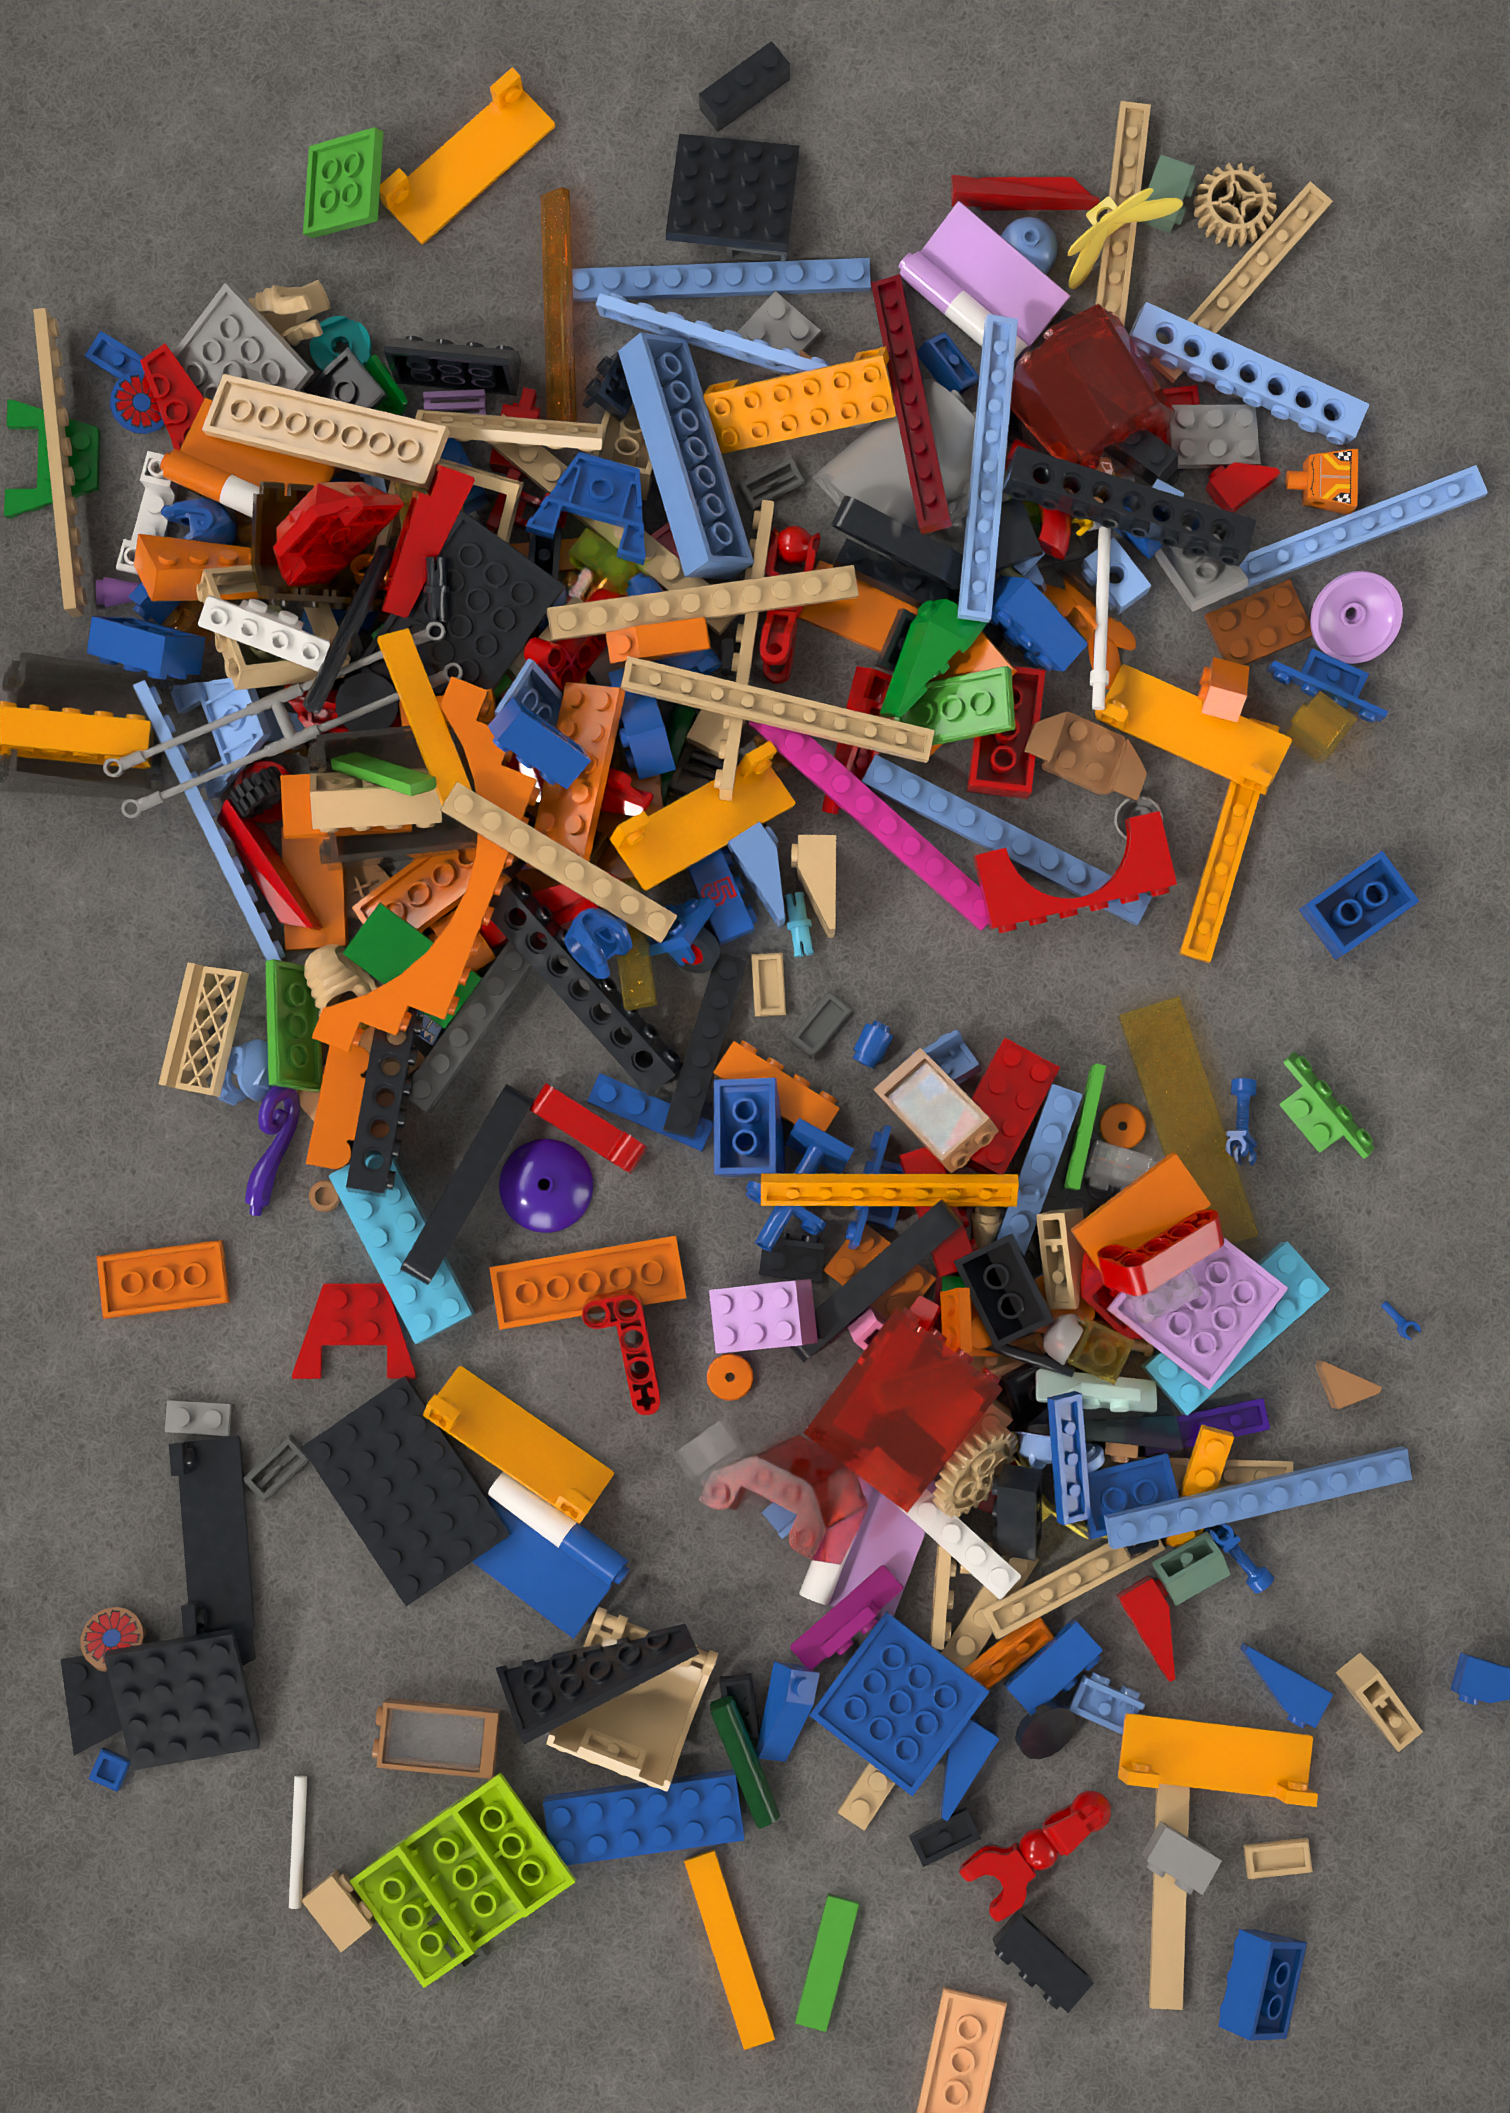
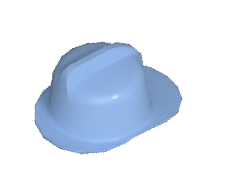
M1015 1432V1434H1018L1019 1455L1029 1460L1031 1467L1043 1469L1046 1464L1052 1463L1050 1436Z

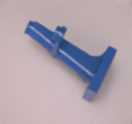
M800 1118L797 1120L785 1144L804 1155L794 1174H816L820 1165L836 1174H841L855 1150ZM749 1181L746 1186L747 1192L745 1195L750 1200L761 1204V1184ZM775 1206L759 1233L755 1244L771 1252L792 1215L802 1222L801 1228L812 1235H817L819 1231L822 1232L826 1227V1223L801 1206Z

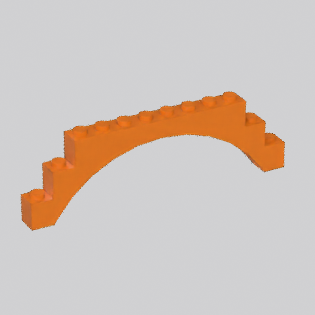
M451 676L440 708L464 748L474 778L476 794L528 824L529 818L524 817L528 805L535 806L541 790L536 787L537 779L502 766L504 761L510 763L514 752L509 750L508 753H505L498 748L492 741L494 735L488 725L479 722L480 717L486 718L492 700L487 699L489 695L488 690ZM478 834L476 857L466 892L450 923L430 949L401 975L370 993L324 1007L312 1038L350 1052L353 1046L359 1047L365 1030L360 1028L361 1023L396 1036L399 1035L400 1030L406 1032L412 1014L407 1012L409 1006L441 1019H446L448 1014L453 1016L460 1000L459 997L455 996L459 984L465 986L472 969L466 965L471 954L477 956L483 938L478 936L482 924L488 926L495 909L490 907V903L494 894L500 896L506 878L501 876L505 864L512 865L515 855Z

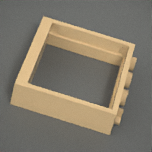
M440 458L438 465L473 476L475 478L473 485L507 494L497 536L509 544L524 482ZM391 480L388 494L400 495L402 483ZM394 519L378 534L374 554L379 545L388 546Z
M251 565L204 569L200 584L196 586L197 597L204 604L209 595L221 599L220 595L257 591ZM319 602V608L304 607L315 636L330 641L331 645L339 628L329 603ZM214 632L217 651L219 653L222 652L225 660L226 675L232 679L236 690L303 683L315 679L318 671L289 660L246 665L237 640ZM349 654L347 655L342 667L349 664Z

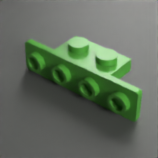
M1295 1051L1292 1052L1283 1063L1302 1086L1279 1105L1319 1153L1344 1135L1363 1159L1367 1158L1374 1150L1373 1140L1369 1133L1363 1128H1358L1352 1120L1353 1116L1349 1109L1343 1104L1339 1105L1333 1098L1329 1085L1323 1080H1318L1313 1074L1309 1061L1302 1055L1298 1056Z

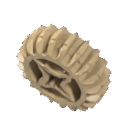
M1242 162L1238 164L1236 170L1228 163L1224 171L1217 167L1213 171V176L1210 174L1206 175L1203 180L1204 184L1198 186L1196 191L1198 195L1195 196L1193 201L1194 206L1197 207L1194 211V217L1201 218L1198 222V228L1208 226L1205 233L1206 238L1214 233L1217 235L1215 239L1216 244L1220 243L1222 238L1227 239L1226 244L1228 248L1232 246L1234 240H1237L1240 248L1245 245L1246 239L1251 243L1255 242L1258 237L1257 235L1262 236L1266 232L1267 227L1271 226L1274 220L1272 215L1277 210V205L1273 204L1276 200V193L1270 192L1272 182L1263 183L1264 173L1258 176L1254 175V166L1250 167L1248 171L1243 170ZM1226 187L1225 196L1220 197L1218 201L1212 202V195L1217 190ZM1231 200H1232V202H1236V203H1237L1236 206H1237L1238 204L1240 205L1239 210H1238V208L1234 207V204H1233V205L1230 204ZM1253 208H1258V215L1253 220L1244 223L1245 213L1251 212Z

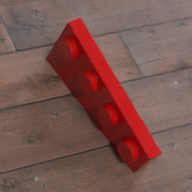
M164 343L141 359L140 362L161 412L164 425L171 438L173 448L180 451L204 401V397L166 343Z

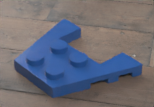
M579 452L559 478L557 485L549 496L545 497L540 504V508L528 520L525 532L553 539L561 511H566L624 528L616 558L644 565L646 552L644 548L640 469Z

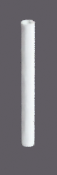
M294 1776L289 1908L291 1909L302 1908L307 1776Z

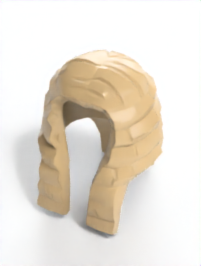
M319 280L302 287L273 285L271 288H265L263 292L256 293L254 298H249L248 300L290 346H298L301 340L321 336L323 331L318 320L306 321L317 313L331 309L327 294Z
M330 944L318 948L305 961L304 977L307 979V986L312 989L311 996L315 999V1007L320 1009L318 1012L319 1016L324 1007L337 1004L340 997L347 991L351 990L360 997L381 986L376 978L371 977L367 971H363L360 966L342 954L345 949L338 944Z

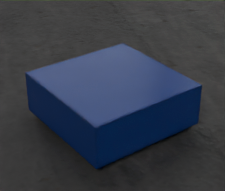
M103 1747L88 1779L118 1792L131 1765L130 1759Z

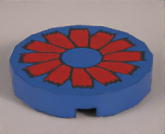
M135 371L125 374L114 384L110 393L109 406L114 419L122 428L137 434H148L159 430L164 425L161 412L144 372Z

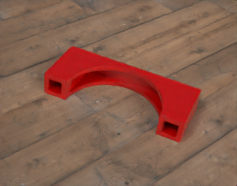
M1160 811L1125 820L1126 846L1118 869L1102 887L1082 897L1059 898L1035 889L1016 871L1006 848L974 855L973 860L990 929L998 928L1000 934L1017 930L1016 923L1027 920L1029 926L1048 922L1047 916L1059 913V917L1062 919L1078 915L1077 908L1089 906L1090 911L1108 908V901L1119 898L1121 904L1140 900L1138 894L1148 891L1151 892L1152 897L1170 893L1169 886L1177 885Z

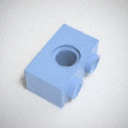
M1113 537L1110 546V573L1118 574L1121 582L1118 584L1109 582V602L1117 608L1116 613L1119 615L1146 595L1151 588V584ZM1098 549L1087 556L1081 565L1083 569L1081 574L1090 586L1095 585L1096 587Z

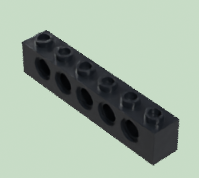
M409 1006L407 1011L412 1014L406 1032L400 1030V1032L406 1035L403 1043L394 1045L388 1041L390 1033L377 1028L374 1030L346 1183L348 1192L386 1198L387 1190H393L396 1171H391L393 1158L399 1159L401 1140L396 1139L398 1127L404 1128L407 1109H403L402 1104L404 1096L410 1097L413 1078H408L407 1076L409 1065L415 1066L418 1047H413L415 1035H421L424 1018L418 1016V1009ZM388 1062H396L401 1068L396 1075L389 1076L383 1072L384 1065ZM385 1092L395 1096L393 1104L387 1107L380 1106L377 1103L379 1095ZM383 1123L389 1127V1132L385 1137L377 1138L371 1134L372 1128L376 1124ZM373 1154L382 1156L384 1159L382 1166L378 1169L368 1168L366 1160L369 1156Z

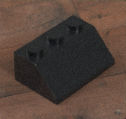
M1013 1233L953 1261L965 1287L970 1288V1297L995 1349L1054 1322V1316Z

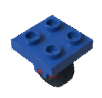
M708 896L697 900L692 898L685 903L674 906L672 904L665 906L664 908L676 914L677 917L662 943L644 934L645 938L637 949L644 958L667 953L675 965L691 973H705L711 970L720 956V946L716 938L703 925L716 907L715 903Z

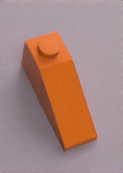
M705 617L633 626L605 633L610 664L625 667L628 656L646 661H654L711 649Z

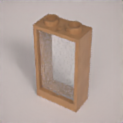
M921 1048L873 1089L882 1102L951 1174L956 1169L966 1165L970 1157L981 1147L988 1145L994 1135L999 1132L991 1119Z
M387 1698L383 1702V1706H378L376 1714V1725L381 1726L380 1738L374 1739L372 1758H377L376 1768L490 1779L495 1774L501 1709Z

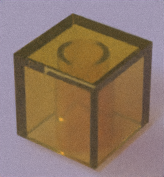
M1319 691L1309 704L1305 701L1290 720L1293 725L1286 732L1285 736L1290 737L1292 744L1321 764L1331 755L1357 718Z
M1084 1317L1085 1325H1081L1084 1331L1066 1362L1115 1385L1135 1341Z

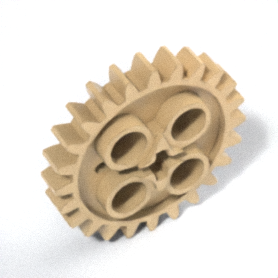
M992 1424L989 1429L984 1427L980 1435L975 1432L972 1440L969 1442L965 1440L963 1448L955 1450L954 1459L946 1462L948 1465L947 1469L939 1473L942 1478L935 1483L938 1488L933 1492L935 1506L945 1515L953 1518L954 1515L960 1517L963 1512L968 1514L972 1506L976 1509L979 1502L982 1500L986 1501L988 1493L992 1491L995 1475L1000 1476L1004 1463L1010 1464L1016 1458L1013 1456L1018 1450L1015 1446L1018 1443V1440L1015 1439L1016 1436L1001 1424L997 1427Z

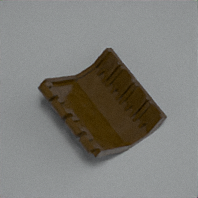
M261 481L259 494L253 493L251 567L259 598L269 599V605L288 606L289 600L300 601V607L319 608V602L330 603L331 609L348 610L349 604H351L359 587V583H356L351 571V563L345 566L329 584L288 586L281 575L273 546L277 543L278 525L313 489L314 485L289 483L287 486V496H285L284 483ZM376 538L359 555H373ZM368 566L359 570V573H366ZM378 590L369 611H379V605H384L386 592Z

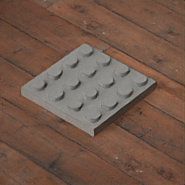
M224 283L173 351V355L204 399L206 397L210 400L214 399L223 374L300 391L314 373L232 283Z

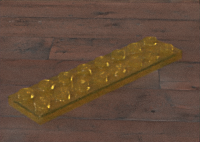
M1177 996L1120 1014L1118 1018L1164 1157L1172 1152L1178 1155L1211 1203L1206 1209L1218 1212L1225 1239L1233 1244L1258 1236L1259 1234L1234 1159L1226 1151L1227 1138L1180 997Z

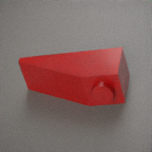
M1148 1575L1119 1592L1116 1596L1164 1677L1171 1682L1175 1680L1169 1605L1164 1599L1169 1594L1159 1579L1154 1581Z

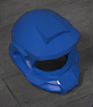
M200 498L173 503L171 506L165 505L161 509V514L167 521L190 527V532L183 539L232 545L236 540L237 526L224 505L215 500Z
M596 907L581 911L574 918L564 938L565 945L574 959L598 979H606L610 976L608 959L615 954L620 956L626 955L633 947L625 921Z

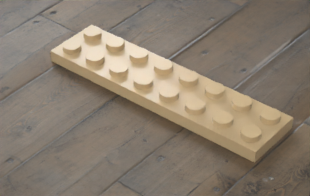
M223 374L202 431L208 436L428 490L436 471V465L439 463L450 433L446 426Z

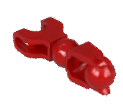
M797 525L788 526L781 532L774 527L770 533V546L765 566L766 577L780 575L776 572L778 557L790 565H798L806 561L804 572L816 570V557L821 543L819 532L811 536L805 528ZM804 606L767 611L760 641V655L763 661L764 676L771 683H784L791 676L795 656L797 617L802 613ZM785 663V668L781 673L776 674L770 670L771 665H783Z
M1090 1790L1084 1791L1075 1797L1072 1804L1048 1816L1045 1822L1042 1823V1829L1036 1828L1026 1832L1019 1844L1015 1842L1011 1846L1003 1848L997 1845H984L960 1865L958 1873L967 1882H972L984 1875L994 1876L1001 1882L1003 1889L990 1903L989 1915L996 1922L1002 1921L1023 1906L1026 1899L1027 1884L1036 1876V1870L1050 1868L1057 1861L1059 1853L1061 1856H1067L1091 1832L1102 1830L1109 1823L1112 1815L1111 1805L1102 1793Z

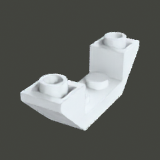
M147 451L140 477L145 491L132 539H123L116 569L119 571L138 575L133 565L138 534L167 537L171 522L167 521L161 514V509L165 505L171 506L173 503H176L178 484L163 477V470L160 469L161 461L164 457L163 454Z

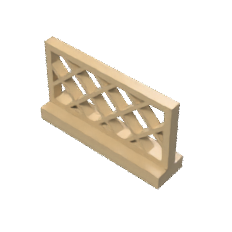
M187 963L159 1085L220 1097L249 973ZM236 978L234 989L230 993L228 986ZM221 994L223 1002L217 1007L215 999ZM227 1011V1019L223 1024L221 1016ZM214 1024L216 1032L209 1037L208 1030ZM220 1042L219 1052L215 1054L213 1047ZM207 1056L209 1063L202 1068L200 1061ZM212 1073L213 1078L209 1088L206 1078Z

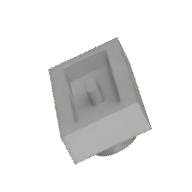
M167 1400L165 1432L230 1436L232 1404Z

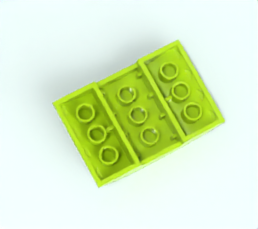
M499 1773L424 1823L355 1875L349 1882L372 1912L374 1918L422 1987L425 1988L474 1954L483 1944L522 1917H527L577 1880L502 1773ZM439 1913L442 1919L429 1926L427 1923L432 1920L433 1916ZM452 1935L455 1936L460 1945L457 1944ZM447 1943L455 1953V1956L452 1958L444 1948Z

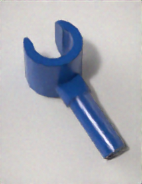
M1387 1301L1380 1305L1398 1325L1397 1330L1401 1337L1412 1340L1406 1334V1328L1409 1325H1412L1417 1332H1421L1419 1324L1411 1320H1405Z

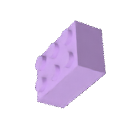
M811 1279L709 1290L716 1354L818 1343Z

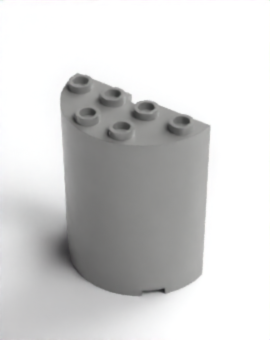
M932 378L923 379L950 516H952L968 502L976 412L972 414L964 406L965 401L957 391L952 390L949 392ZM897 414L895 417L878 420L813 476L812 479L838 507L844 496H850L920 532ZM933 532L924 535L929 537ZM883 554L885 557H887V558H889V559H891V560H893V561H895V562H897V563H900L899 561H897V560H895V559H893V558H891V557H889V556Z

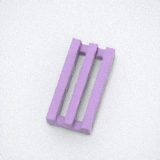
M484 389L423 392L424 410H479L480 413L476 414L486 415ZM479 399V402L431 403V401Z

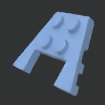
M231 678L169 687L178 713L190 712L202 704L208 723L244 709L247 704L259 700L255 688L236 690ZM264 711L253 716H245L212 730L221 761L202 771L200 775L257 752L272 735ZM246 765L204 782L208 798L216 799L221 797Z

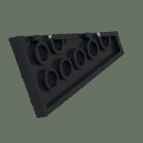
M686 1624L648 1632L644 1638L630 1641L629 1637L617 1639V1644L602 1647L599 1643L553 1654L549 1660L535 1662L534 1659L522 1661V1666L510 1669L506 1665L496 1667V1671L519 1738L525 1745L695 1657L699 1652Z
M250 1628L234 1630L242 1666L256 1659L253 1632ZM84 1655L61 1659L74 1756L122 1731L108 1672L97 1670L87 1662Z

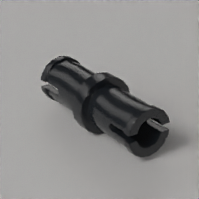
M437 556V570L434 569V557H425L427 586H424V593H427V621L436 622V608H438L439 622L448 621L446 592H449V586L446 585V557Z

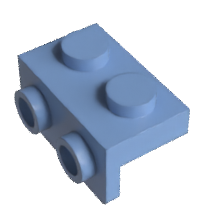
M957 1029L940 1036L936 1042L922 1049L957 1085L982 1071L980 1064L964 1043L962 1035ZM932 1074L918 1086L928 1103L948 1091Z
M1093 1672L1091 1677L1082 1673L1068 1708L1079 1716L1123 1735L1125 1714H1138L1139 1710H1143L1145 1703L1139 1699L1140 1693L1122 1685L1121 1690L1109 1685L1110 1679Z

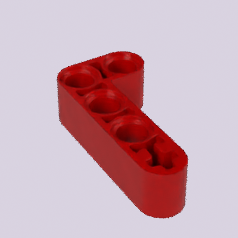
M599 588L593 592L587 602L628 596ZM606 634L558 640L556 643L534 637L528 641L525 647L524 658L525 661L528 658L534 660L555 686L564 692L565 683H579L607 646Z
M547 1083L544 1084L529 1108L530 1111L629 1174L633 1173L648 1149L646 1145L624 1131L622 1132Z
M1212 1209L1197 1211L1136 1249L1119 1244H1112L1101 1248L1097 1252L1104 1285L1131 1296H1141L1153 1291L1224 1245L1219 1214Z
M624 1289L589 1297L585 1301L582 1310L583 1322L592 1329L617 1327L632 1406L638 1414H654L660 1406V1387L641 1296L634 1290ZM631 1299L636 1303L637 1308L631 1313H625L620 1309L619 1303L622 1300ZM599 1305L605 1310L606 1314L600 1319H594L588 1314V1309L591 1306ZM637 1330L642 1334L643 1339L638 1343H630L626 1340L625 1335L628 1331ZM637 1361H643L648 1364L649 1369L646 1373L637 1374L632 1370V1364ZM646 1383L648 1396L652 1397L650 1404H645V1401L641 1399V1385Z

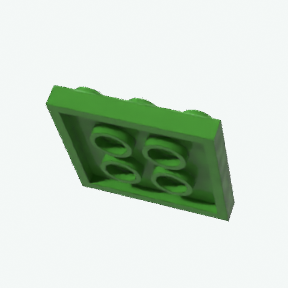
M374 127L309 146L303 235L315 238L378 221L383 131Z

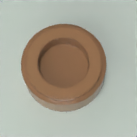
M319 1181L310 1189L309 1200L316 1210L330 1212L339 1206L341 1199L331 1181Z

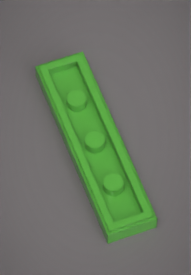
M358 752L331 759L332 770L409 796L428 792L436 788V777Z
M1095 1063L1089 1068L1064 1185L1065 1189L1080 1190L1106 1065Z
M828 1893L795 2024L823 2032L827 2031L859 1907L858 1901Z

